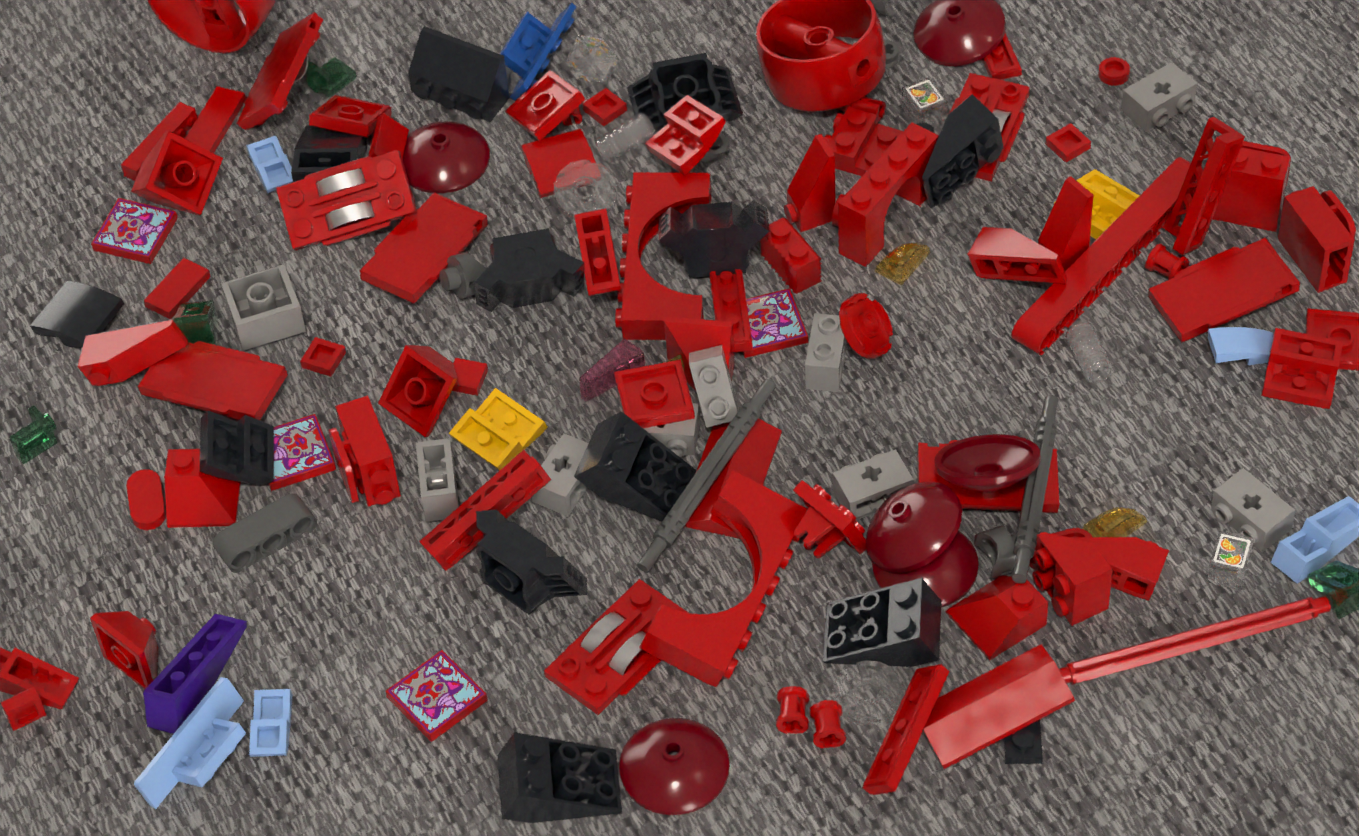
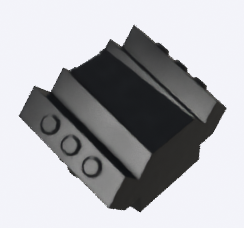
M706 53L654 62L647 76L627 87L640 135L654 136L666 126L668 122L664 114L686 95L721 115L725 121H733L743 115L729 68L712 64L707 58Z
M755 200L751 201L744 209L732 201L691 205L683 214L670 207L659 217V241L683 255L684 268L689 273V278L710 276L709 273L711 271H716V276L720 275L723 271H730L732 274H736L735 269H740L742 273H746V268L749 266V249L770 232L767 208Z
M549 228L492 238L493 243L490 246L492 263L474 281L476 305L490 312L500 302L511 308L553 301L561 291L574 297L584 286V262L558 250L554 236L550 233Z
M498 510L476 511L477 528L484 533V538L478 543L476 553L481 560L482 568L480 569V575L487 586L528 615L552 598L588 595L587 578L566 558L557 555L546 543L536 538L514 521L509 522Z

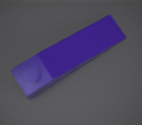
M216 613L143 691L147 727L173 734L177 731L214 686L247 628L246 621Z

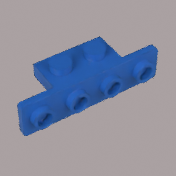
M573 3L558 15L550 29L529 12L520 19L500 52L504 56L505 65L521 76L510 95L511 99L516 100L522 93L524 94L537 82L534 79L536 74L540 75L549 64L550 60L547 58V55L549 53L552 54L562 42L559 35L561 32L564 34L574 22V18L571 15L577 6Z

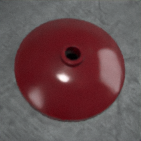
M935 0L919 15L914 26V40L921 54L935 64L943 66L971 64L989 55L1000 44L1006 30L1005 15L1001 6L995 0Z
M440 121L424 125L407 136L402 160L411 187L428 193H450L470 186L484 174L490 161V149L484 136L473 127L458 122Z
M990 434L969 437L953 442L942 448L936 454L934 461L936 472L949 483L973 491L990 493L1010 487L1028 477L1040 464L1041 454L1039 447L1026 438L1013 435Z
M938 482L916 483L895 492L881 504L871 519L866 533V550L869 557L879 568L893 573L909 572L927 565L946 550L959 530L962 520V506L959 498L952 489Z
M959 530L951 544L941 555L916 570L903 573L888 572L879 568L872 561L873 575L880 589L923 578L942 600L941 607L955 603L970 591L976 581L979 566L978 555L973 544Z
M684 718L662 719L642 727L627 741L619 760L620 779L630 798L649 811L665 815L691 813L711 803L726 785L730 770L728 751L722 739L706 725ZM672 751L679 752V753L676 754V755H669V754H667V753L672 752Z

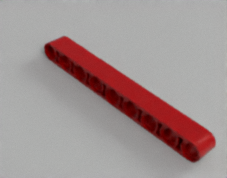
M1182 157L1175 159L1065 271L1068 278L1066 283H1053L1017 320L1012 330V339L1037 354L1043 355L1045 352L1042 350L1045 347L1049 348L1064 333L1063 329L1065 327L1069 328L1084 312L1082 309L1085 306L1089 307L1104 292L1102 291L1104 286L1108 288L1123 272L1121 269L1123 267L1127 268L1142 253L1139 251L1142 247H1148L1160 234L1159 230L1161 228H1166L1191 162ZM1194 186L1191 190L1190 194L1192 198L1197 186Z

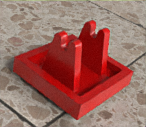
M801 480L793 491L808 510L796 527L794 535L797 538H801L805 533H808L804 539V547L807 550H811L817 545L813 552L816 558H821L842 541L847 543L857 553L862 554L866 550V539L863 536L866 530L856 521L855 515L842 504L838 507L831 500L832 497L818 484L812 488Z

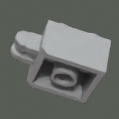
M261 260L254 261L253 268L255 273L246 275L242 266L234 267L236 279L220 283L225 304L242 351L306 332L301 307L284 264L265 270Z

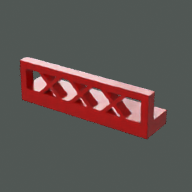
M1215 117L1209 118L1165 228L1166 231L1177 237L1172 249L1182 255L1198 249L1203 244L1245 138L1243 134ZM1216 130L1222 135L1216 137L1215 142H1213L1212 137ZM1208 158L1203 170L1201 166L1203 159ZM1194 186H1197L1192 198L1190 194L1191 190ZM1186 213L1182 226H1178L1182 214Z
M523 450L419 542L446 571L460 561L484 538V533L477 528L476 511L498 510L507 519L545 486L551 478L539 462Z

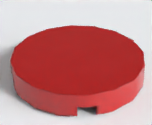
M857 293L846 298L841 303L839 311L840 326L847 342L860 356L867 359L878 358L891 349L892 343H889V337L893 335L892 325L888 314L878 301H871L867 298L869 295L865 293Z

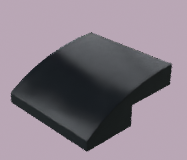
M66 281L32 322L30 327L34 333L40 336L59 337L65 346L82 348L85 337L101 333L125 303L121 298L97 287Z
M207 411L201 417L200 472L232 481L271 483L274 480V426L244 415L236 422Z

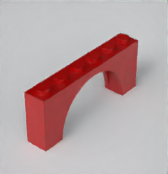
M633 172L632 185H627L626 204L631 206L630 209L624 210V228L628 229V233L622 234V253H626V258H620V278H624V283H620L621 290H618V303H622V308H616L615 314L616 328H622L623 340H666L665 316L704 319L703 295L685 294L661 285L646 272L640 260L647 244L659 233V217L667 209L672 207L683 214L691 205L711 203L710 173H687L684 175L679 172Z
M732 470L710 513L728 524L745 545L753 569L751 593L736 606L711 614L686 613L662 604L639 648L708 685L717 687L722 677L729 680L739 661L733 658L736 650L744 651L753 632L747 630L750 622L752 621L757 624L767 606L761 602L764 594L771 597L780 580V577L775 575L778 567L785 569L794 552L788 548L791 541L793 540L798 543L800 538L794 535V531L805 515L807 508Z

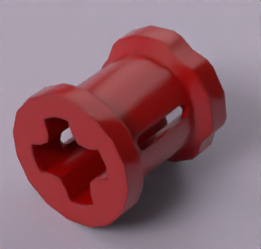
M1160 243L1148 255L1145 269L1150 272L1155 270L1168 277L1169 280L1173 278L1177 271L1189 267L1190 262L1184 256L1179 258L1166 251V246Z
M790 686L778 690L777 700L780 704V715L776 719V728L780 732L804 733L809 728V720L805 716L810 696L806 689Z
M823 700L810 707V717L815 722L816 730L813 734V743L819 748L839 747L846 741V732L841 728L840 722L843 710L837 701Z

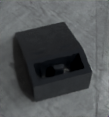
M973 94L948 114L923 173L922 181L928 206L931 209L939 203L947 202L953 195L954 190L963 183L970 182L977 175L980 168L987 162L992 163L1004 149L999 119Z
M305 126L294 149L291 170L293 182L304 179L306 175L365 157L367 137L315 126Z
M621 411L597 424L574 477L599 497L662 522L695 475L696 469Z
M923 578L827 602L823 663L914 667L938 661L940 656L942 600Z
M514 732L497 755L502 819L525 823H539L622 813L616 749Z

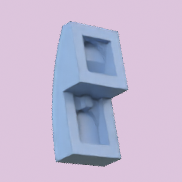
M277 136L246 145L249 157L267 193L275 191L276 187L293 183L292 167L287 155L283 153Z
M1222 327L1208 329L1207 338L1215 363L1246 359L1248 365L1268 363L1274 335L1273 332L1256 328Z
M291 689L254 690L253 720L250 721V757L287 756L292 710Z

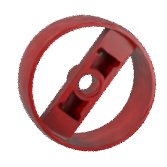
M147 0L158 19L176 36L197 48L215 53H230L242 48L257 33L276 0H235L240 8L237 9L234 0Z
M778 0L765 11L758 22L756 29L757 52L764 79L775 99L790 108L803 111H824L846 106L870 93L879 84L886 69V48L881 23L870 0ZM836 37L858 39V41L850 45Z

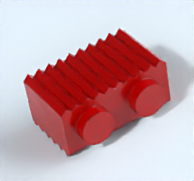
M783 217L769 224L770 232L760 240L761 256H764V260H767L771 268L775 269V273L782 277V281H785L786 285H789V288L793 289L795 294L822 281L820 279L822 277L820 275L822 273L820 270L822 263L820 262L821 258L786 218Z

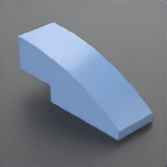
M1348 496L1307 518L1300 531L1279 541L1271 563L1297 584L1314 574L1359 537V503Z

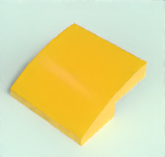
M1096 169L1076 180L1094 195L1090 236L1095 239L1140 196Z
M495 388L476 411L469 408L448 434L496 469L501 470L521 451L534 442L548 426L542 419Z

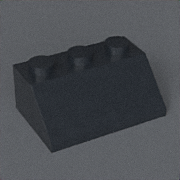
M425 26L422 28L408 71L411 92L421 99H430L438 102L447 109L454 108L467 113L473 119L480 118L491 122L510 99L504 56Z

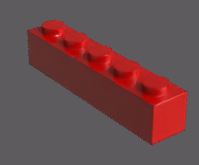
M179 102L122 162L121 167L124 176L131 180H136L143 161L166 131L169 130L185 138L186 133L198 118L196 109Z

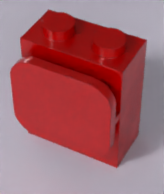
M1243 141L1213 220L1276 232L1289 178L1290 154L1282 148Z
M1311 186L1284 196L1278 234L1280 243L1318 293L1346 283L1356 233L1355 223L1350 213L1331 190L1319 194L1316 188Z
M364 396L336 405L342 440L336 427L329 429L336 464L351 503L359 501L356 488L363 494L368 507L375 504H387L393 498L400 497L393 455L369 397Z

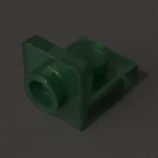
M333 57L321 67L310 61L306 69V80L309 87L314 92H322L329 98L357 78L356 71L336 57Z
M34 405L28 408L32 423L9 437L15 455L23 465L57 444L53 432L57 429L55 422L47 412L41 414Z

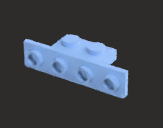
M219 678L135 780L134 786L151 807L157 809L178 782L203 787L214 776L218 767L235 750L239 741L246 734L239 723L228 721L244 702L228 678Z

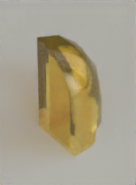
M919 242L901 244L881 260L876 266L875 272L902 286L930 254V248Z
M1115 507L1098 514L1086 522L1082 529L1088 531L1092 537H1127L1146 524L1147 518L1135 509Z

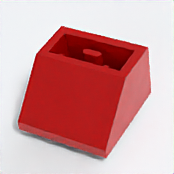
M1047 532L1037 534L1036 551H1034L1035 571L1032 574L1033 580L1040 591L1046 590L1049 594L1056 614L1059 617L1065 616L1071 626L1109 609L1113 568L1095 544Z

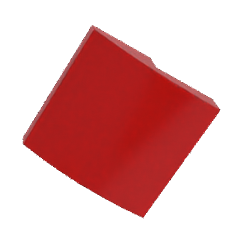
M689 95L682 98L664 114L668 124L645 142L650 153L684 175L691 171L710 150L726 122L724 117Z
M581 128L544 138L541 141L537 140L521 145L530 175L532 174L540 198L601 181V175L593 153Z
M1275 328L1261 396L1330 409L1343 341Z

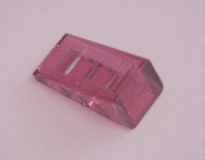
M622 340L579 378L581 399L587 402L615 387L614 372L645 366L644 352L628 340Z

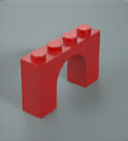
M911 122L838 202L840 255L867 267L884 247L885 217L895 194L918 206L925 202L927 198L922 176L938 140V134Z

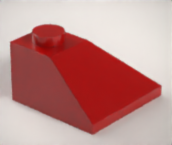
M168 130L143 161L131 192L155 204L200 216L223 158Z
M665 316L667 360L669 362L681 359L686 381L695 391L696 388L689 366V353L722 345L732 381L735 365L733 322Z
M405 345L378 404L424 437H428L457 381L453 362L430 346Z
M168 449L164 476L167 527L230 526L236 523L241 482L200 472V449Z
M1003 575L946 609L945 613L989 660H992L1047 625L1048 601L1028 580L1025 583H1016L1013 581L1012 576Z
M129 611L93 614L90 620L103 657L142 688L146 689L157 677L159 648L154 636L156 634L154 626L146 618L138 619Z

